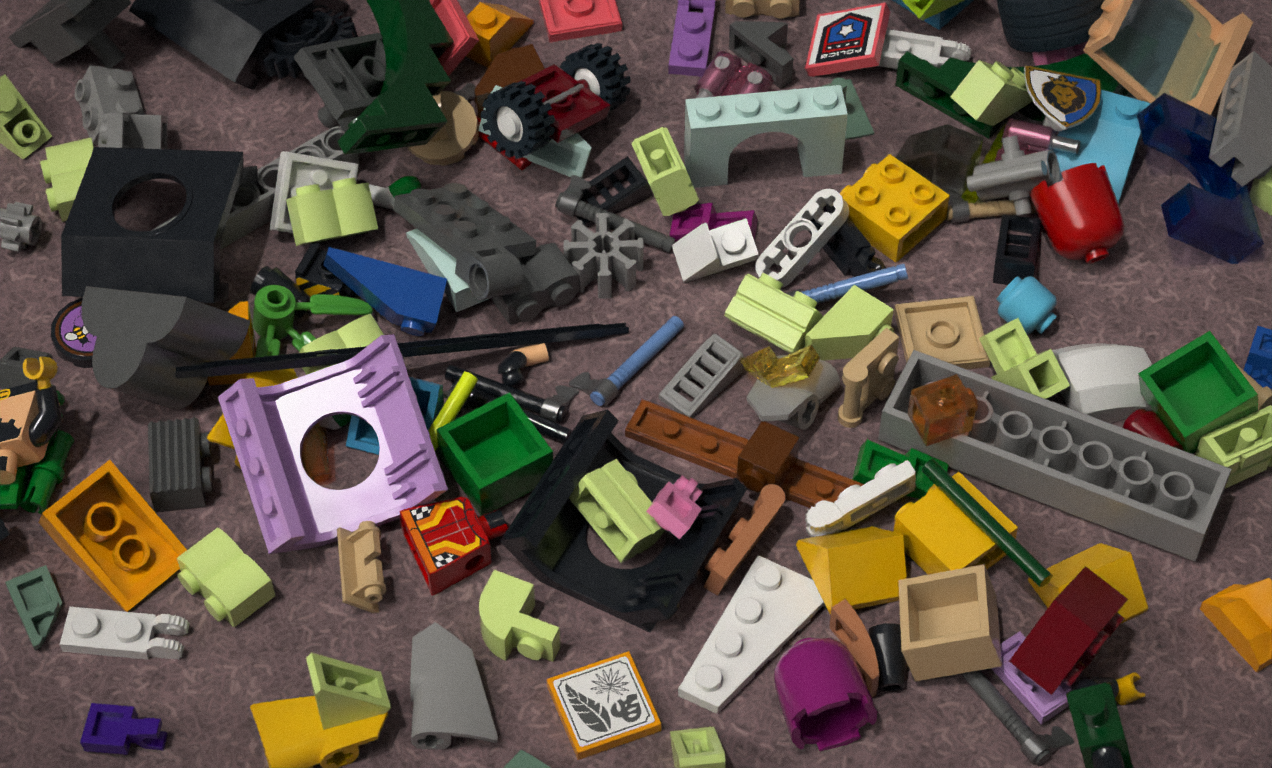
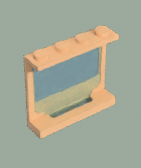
M1104 0L1101 5V9L1104 11L1100 18L1090 27L1088 31L1090 38L1083 51L1135 98L1149 102V110L1178 136L1184 137L1206 125L1253 21L1244 13H1241L1222 25L1196 0Z

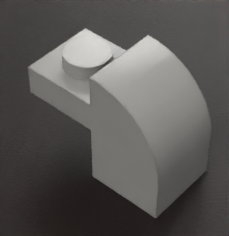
M119 112L99 113L98 147L167 149V116Z

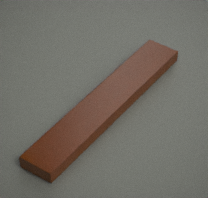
M644 399L641 400L625 428V437L731 478H737L738 456L749 441ZM798 459L781 488L785 493V499L811 509V506L815 507V504L822 500L834 503V501L838 500L839 494L848 487L855 484L861 487L864 484Z

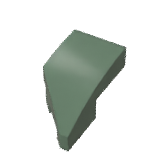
M46 565L5 582L34 650L42 647L63 606Z

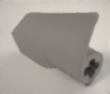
M801 355L775 356L769 361L748 393L747 402L761 421H781L805 430L813 423L818 406L839 388V374L830 363L817 358Z
M434 622L412 637L410 696L411 702H413L412 745L422 750H442L450 746L452 736L469 737L497 743L498 735L472 649L441 625Z

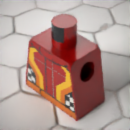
M466 497L449 499L399 511L402 533L432 596L491 564L489 540L504 535L508 529L504 516L499 509L477 517L469 499Z

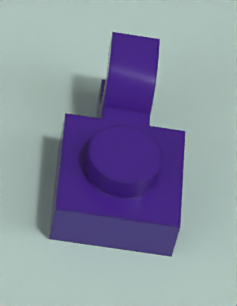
M91 703L80 744L84 751L128 755L131 743H136L146 749L164 751L168 734L165 731H161V719H138V713L134 706Z

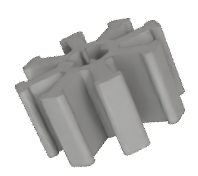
M597 213L595 215L596 233L582 224V220H577L571 226V242L564 240L563 245L564 256L579 275V292L583 293L584 288L594 279H598V298L604 299L612 297V278L625 287V291H630L636 286V269L643 271L644 245L643 238L635 240V225L630 220L623 219V224L611 233L609 232V214Z

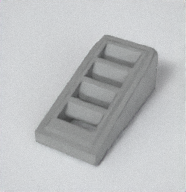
M713 334L659 393L658 399L674 411L693 418L743 372L744 355L720 336ZM706 367L711 372H713L715 376L712 377L710 374L704 371L703 368ZM693 378V379L696 380L698 383H700L702 386H704V388H703V389L699 388V387L696 386L694 383H692L690 380ZM682 389L695 399L690 402L679 394L678 391Z

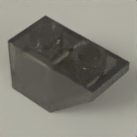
M947 124L909 135L895 158L930 182L963 195L967 188V177L973 176L975 166L979 165L983 138Z

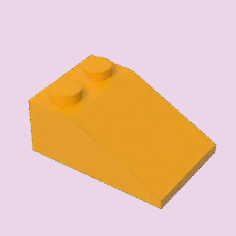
M108 460L45 510L38 522L61 550L125 612L131 610L180 569L177 557L187 551L185 546L111 460Z

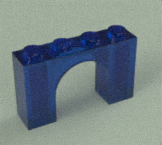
M1163 93L1137 114L1144 145L1179 161L1194 175L1202 187L1201 189L1188 183L1161 204L1168 235L1230 264H1238L1264 244L1247 184L1242 187L1231 177L1235 157L1221 167L1209 158L1217 118Z

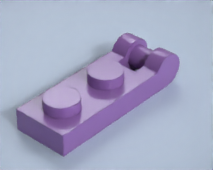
M678 0L668 74L706 77L716 0ZM689 9H703V13L689 12Z

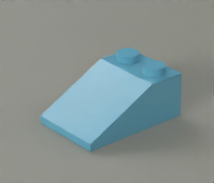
M1101 90L1099 105L1093 115L1082 124L1059 131L1058 133L1060 137L1080 141V148L1077 154L1053 149L1058 159L1060 173L1090 163H1096L1098 168L1101 165H1105L1119 204L1144 132L1150 103Z

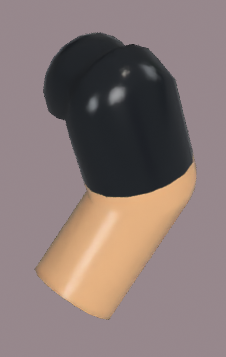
M545 343L532 344L512 350L498 365V375H502V383L509 386L520 384L524 380L521 372L522 368L549 361Z

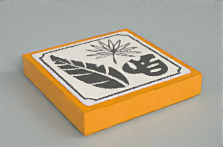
M629 651L546 679L547 688L578 760L661 731L662 724Z

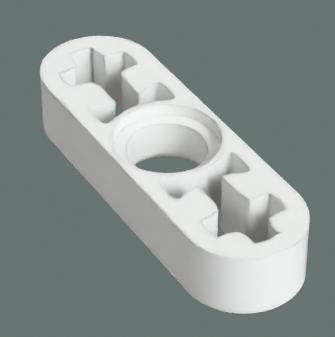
M823 189L807 202L757 259L756 272L759 277L762 273L767 274L783 284L782 288L793 281L847 220L849 206L839 192L833 189ZM828 204L829 206H834L836 210L830 214L822 209ZM812 218L821 224L822 227L819 230L810 221ZM802 230L812 232L811 241L806 246L801 248L793 246V239L798 232ZM785 248L795 256L792 260L783 252ZM773 263L783 268L778 274L769 269Z

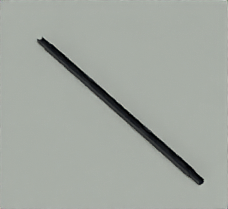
M597 323L397 344L403 357L601 338L607 335L629 333V327H626V323L606 325ZM367 346L205 362L200 365L176 367L175 376L178 379L199 376L213 377L339 364L351 359Z

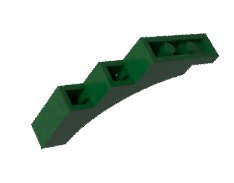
M366 0L376 19L383 40L386 58L384 85L380 95L373 100L360 116L348 124V130L337 143L345 155L426 145L448 122L433 95H438L451 82L438 59L454 41L429 0Z
M1124 26L1116 34L1113 41L1100 49L1138 82L1151 67L1157 43ZM908 51L899 59L895 82L897 87L988 139L1000 128L1002 123L1000 121L992 126L976 121L950 97L976 63L950 57L938 69L928 61ZM1086 53L1056 63L1031 66L1100 80L1101 90L1125 96L1129 92ZM1014 67L1024 73V67ZM1034 102L1018 110L1022 115L1036 121H1044L1046 116Z

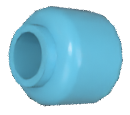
M1017 276L996 299L1001 303L998 307L999 316L1007 323L1018 318L1027 335L1031 334L1034 330L1042 334L1057 318L1052 312L1057 304V298L1032 276L1025 277L1023 280Z

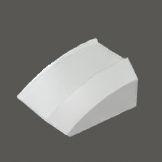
M1096 343L1052 350L1070 384L1069 387L1060 391L1068 408L1108 423L1127 419L1131 413L1138 409L1153 411L1140 391L1138 373L1152 365L1144 348Z

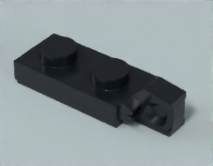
M826 204L822 210L832 214L836 209L834 206ZM849 217L822 247L844 276L852 275L856 277L886 268L881 259L874 257L876 253L874 248L871 247V244ZM814 218L810 220L818 230L822 227Z

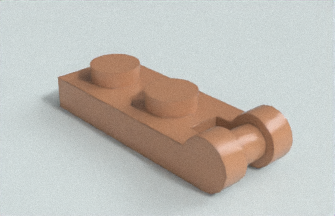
M769 484L762 488L758 500H756L752 507V517L748 521L742 517L728 536V539L733 542L726 552L719 547L705 567L710 572L704 585L705 589L718 596L775 520L778 511L785 501V493L780 486Z

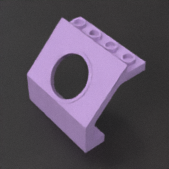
M394 334L379 336L361 352L347 361L278 385L256 387L254 378L239 379L218 397L269 554L316 548L338 541L337 528L339 527L354 532L363 521H373L376 527L399 519V511L435 503L436 498L448 490ZM337 414L354 415L365 420L375 430L380 446L378 462L370 476L362 483L343 490H333L318 485L307 475L302 463V446L308 432L319 421Z

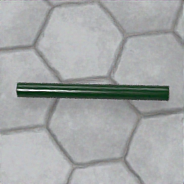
M934 459L929 460L923 466L921 471L1040 588L1044 587L1051 580L1053 575Z

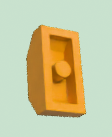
M1270 578L1246 585L1233 584L1202 602L1200 610L1256 673L1272 664V580Z

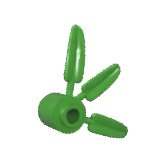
M280 285L265 286L257 292L254 300L253 327L260 336L257 341L255 357L279 355V340L287 335L293 338L292 345L299 352L303 346L316 339L310 332H303L300 335L293 328L295 310H310L313 314L368 315L373 313V309L367 302L339 295L315 294L310 297V302H295L294 295L287 288Z

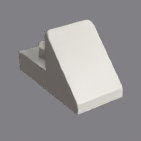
M747 218L709 230L707 222L703 223L672 245L684 283L759 258Z

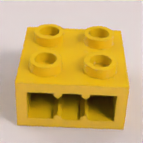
M891 154L878 164L873 163L870 165L860 180L853 186H846L840 192V195L849 206L848 217L871 246L895 263L946 219L950 198L949 194Z
M960 472L954 474L952 478L1016 539L1018 527ZM935 484L929 488L924 497L915 503H906L895 515L893 532L903 534L905 553L928 575L983 564L987 570L1006 556Z

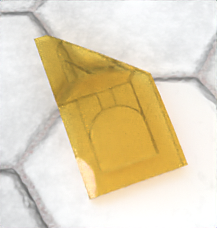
M809 345L778 359L771 347L768 346L742 358L740 362L749 374L769 387L774 388L809 378L820 357L814 347Z

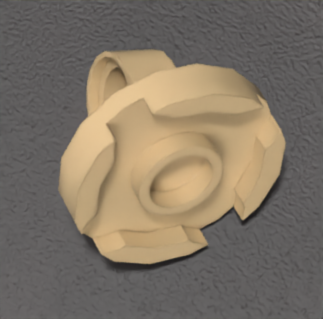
M441 91L438 95H433L448 122L426 145L407 147L416 157L432 165H448L460 161L465 157L464 153L470 149L471 145L475 146L479 135V123L473 106L458 94Z

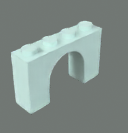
M841 85L685 99L684 162L694 188L727 185L728 161L733 149L743 140L766 132H782L798 138V153L803 177L842 174L848 113Z

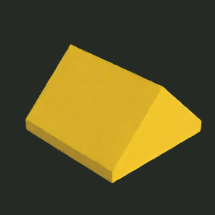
M871 526L797 541L796 547L829 614H831V608L844 599L849 602L853 609L899 600L898 580L907 579L903 534Z
M1102 543L1046 568L1053 576L1044 587L1040 588L1028 577L1029 583L1048 608L1053 600L1086 566L1128 598L1127 602L1118 612L1125 618L1122 623L1148 611V604L1131 552Z

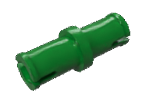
M58 430L56 438L55 432L49 440L44 458L40 462L32 464L30 469L32 478L24 498L20 502V506L25 511L36 513L39 507L38 513L42 514L48 509L47 506L55 486L62 482L65 475L62 468L69 450L75 441L67 432Z

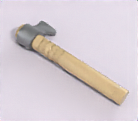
M943 189L944 192L950 195L946 218L951 223L968 222L969 219L975 217L1016 215L1014 201L1002 200L998 202L968 203L961 199L964 191L960 189ZM1029 198L1032 213L1029 214L1037 213L1032 199Z

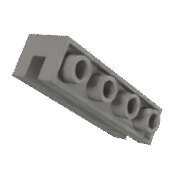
M1255 51L1232 68L1223 87L1209 158L1219 167L1235 157L1231 177L1242 187L1254 178H1262L1272 168V66Z

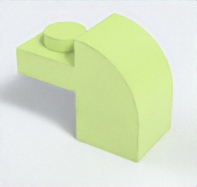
M1018 318L979 338L997 373L991 377L993 380L1044 399L1070 386L1052 350L1049 349L1037 354Z
M497 570L493 571L479 600L481 634L486 646L492 653L505 661L512 648L515 647L523 656L529 659L539 660L544 658L553 662L560 650V628L530 616L535 606L534 584Z

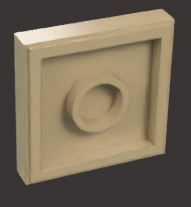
M974 296L895 304L894 314L906 363L913 350L967 370L990 367L991 361L979 340L984 333Z

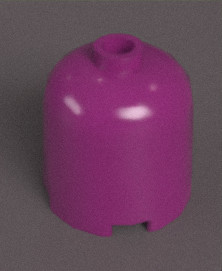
M805 638L796 642L778 660L774 669L775 689L790 738L797 748L804 749L805 744H817L819 751L848 745L861 738L858 730L867 722L873 725L877 721V709L854 656L843 643L831 638Z

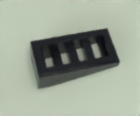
M627 156L589 181L591 188L588 191L582 192L581 200H587L592 206L594 205L597 208L617 214L648 199L653 194L647 180ZM628 181L630 186L624 188L621 183ZM614 187L618 194L612 196L608 189ZM599 193L606 200L601 205L594 197ZM575 215L578 220H582V224L585 227L596 224L593 221L582 218V216Z
M1002 215L993 283L1009 285L1017 276L1022 280L1028 276L1034 277L1041 226L1040 219ZM1008 231L1031 234V236L1008 234Z

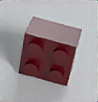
M1085 566L1053 600L1009 662L1051 695L1063 682L1071 687L1083 670L1089 666L1100 652L1105 641L1111 637L1125 619L1118 612L1127 602L1128 598Z

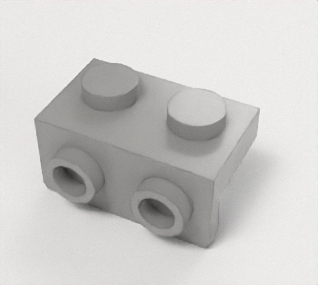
M89 65L83 79H80L76 84L75 99L80 104L83 115V127L87 129L88 136L92 138L94 145L99 144V113L119 112L145 115L131 71Z

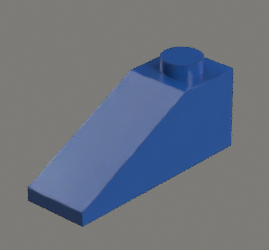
M328 248L323 266L390 323L401 326V331L415 336H423L424 332L432 333L437 323L447 278L336 248Z

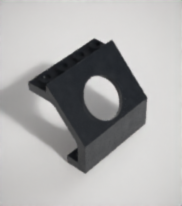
M135 0L129 12L233 82L253 90L261 77L252 72L251 69L270 39L316 8L322 7L328 11L333 10L334 14L340 12L345 14L350 5L343 0Z
M94 147L61 235L62 296L83 297L86 286L182 296L206 303H215L229 299V283L220 282V243L236 191L241 184L258 182V166L244 165L243 152ZM152 179H169L185 188L187 196L182 211L171 222L160 228L141 232L131 231L123 228L115 221V209L119 200L129 189L139 183Z
M609 410L583 415L500 542L541 583L651 633L658 621L668 620L678 611L681 597L688 586L699 576L701 564L708 553L719 543V535L728 520L738 512V503L747 488L737 478L707 484L698 483L697 488L702 493L694 503L702 509L690 529L680 539L670 531L665 530V545L660 554L650 563L633 569H619L608 566L599 561L589 550L586 542V531L589 523L569 499L580 480L586 474L598 468L601 469L607 463L617 459L626 471L631 472L635 476L638 486L650 501L653 502L657 494L668 482L674 485L681 475L630 452L611 433L619 420Z

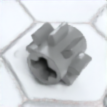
M15 201L14 204L8 203L7 209L0 208V238L3 239L1 248L19 252L20 249H26L28 244L35 245L42 230V220L39 216L31 215L33 205Z

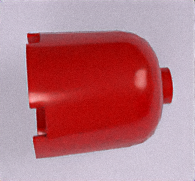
M1096 163L1080 165L1061 172L1063 180L1049 187L1046 180L1036 185L1031 190L1030 196L1054 250L1065 259H1085L1087 264L1096 263L1109 256L1108 249L1115 246L1120 240L1125 225L1105 165H1101L1099 168Z

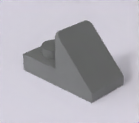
M735 21L730 24L729 49L780 89H783L792 82L794 58L784 49L787 46V23Z

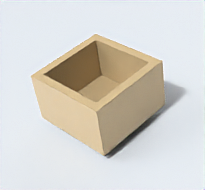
M984 564L898 580L901 649L915 681L1002 666L997 595Z

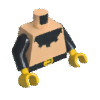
M40 356L39 361L36 358H26L24 360L23 372L25 376L37 381L0 390V484L13 483L16 480L17 467L40 462L45 456L49 440L62 422L56 385H51L50 382L55 377L58 366L50 357Z

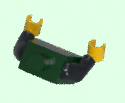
M1132 672L1116 680L1111 677H1084L1075 683L1073 691L1066 693L1085 768H1133L1116 702L1120 705H1125L1145 697V693L1138 692L1133 683L1141 679L1138 673Z

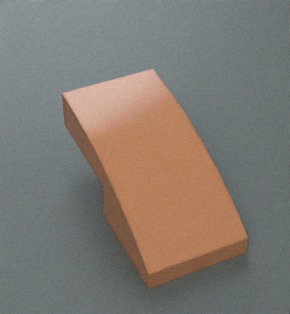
M844 599L831 608L829 628L854 656L873 698L877 694L879 668L875 649L863 622L849 602Z

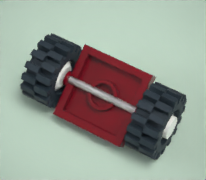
M601 43L590 44L568 55L565 58L566 60L561 63L560 68L553 64L517 83H511L487 96L488 99L483 102L482 106L485 110L481 111V118L487 119V122L482 124L484 131L490 130L491 135L487 137L490 143L496 141L498 144L495 149L499 152L505 150V156L509 158L515 156V159L544 147L551 141V138L559 143L607 117L608 112L624 104L627 100L625 96L630 94L631 88L625 85L631 83L630 76H624L623 73L628 68L626 64L620 66L618 63L622 57L618 53L611 55L612 48L609 46L602 48Z

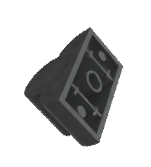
M86 286L82 300L83 324L91 335L97 337L93 350L92 366L95 378L99 384L105 388L173 410L182 409L190 405L201 393L208 377L202 376L178 379L175 376L176 367L229 360L242 345L250 324V320L182 296Z

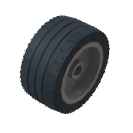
M997 0L999 15L1008 44L1011 48L1022 52L1060 50L1086 42L1090 38L1088 34L1090 27L1100 18L1104 11L1101 9L1104 0Z

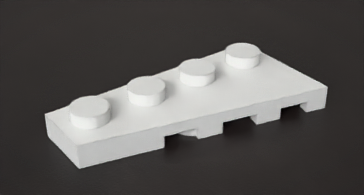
M757 555L679 686L678 696L718 714L755 677V674L769 660L771 661L782 650V647L797 632H800L823 606H826L814 581Z

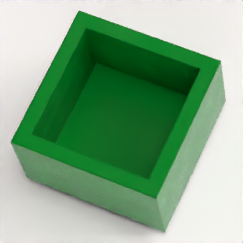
M1211 331L1138 373L1141 395L1151 409L1159 416L1176 441L1182 445L1183 451L1191 454L1198 450L1201 436L1258 411L1257 392Z
M510 392L437 429L440 459L481 516L493 512L533 491L553 461V450Z

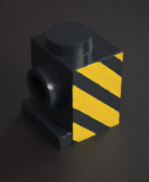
M312 242L295 270L297 285L310 296L326 294L354 297L356 293L323 266L327 251L321 250L320 244Z

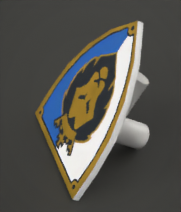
M1025 65L1024 77L1027 92L1035 105L1046 115L1043 121L1044 127L1050 130L1063 131L1082 124L1093 115L1100 101V80Z

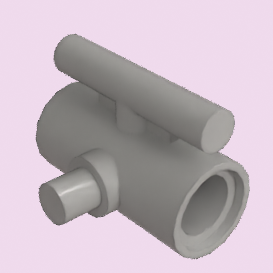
M1017 136L1002 138L1005 153L1001 155L1002 160L975 166L973 176L967 177L968 189L970 192L976 191L978 197L983 202L1009 197L1010 201H1014L1016 216L1032 213L1029 199L1031 197V190L1045 180L1048 187L1061 181L1058 159L1051 149L1025 155L1024 150H1020Z

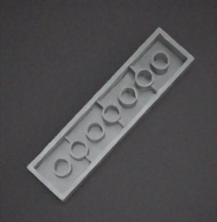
M913 350L882 410L878 440L907 451L911 448L946 462L949 464L948 467L1195 562L1220 504L1231 472V468Z

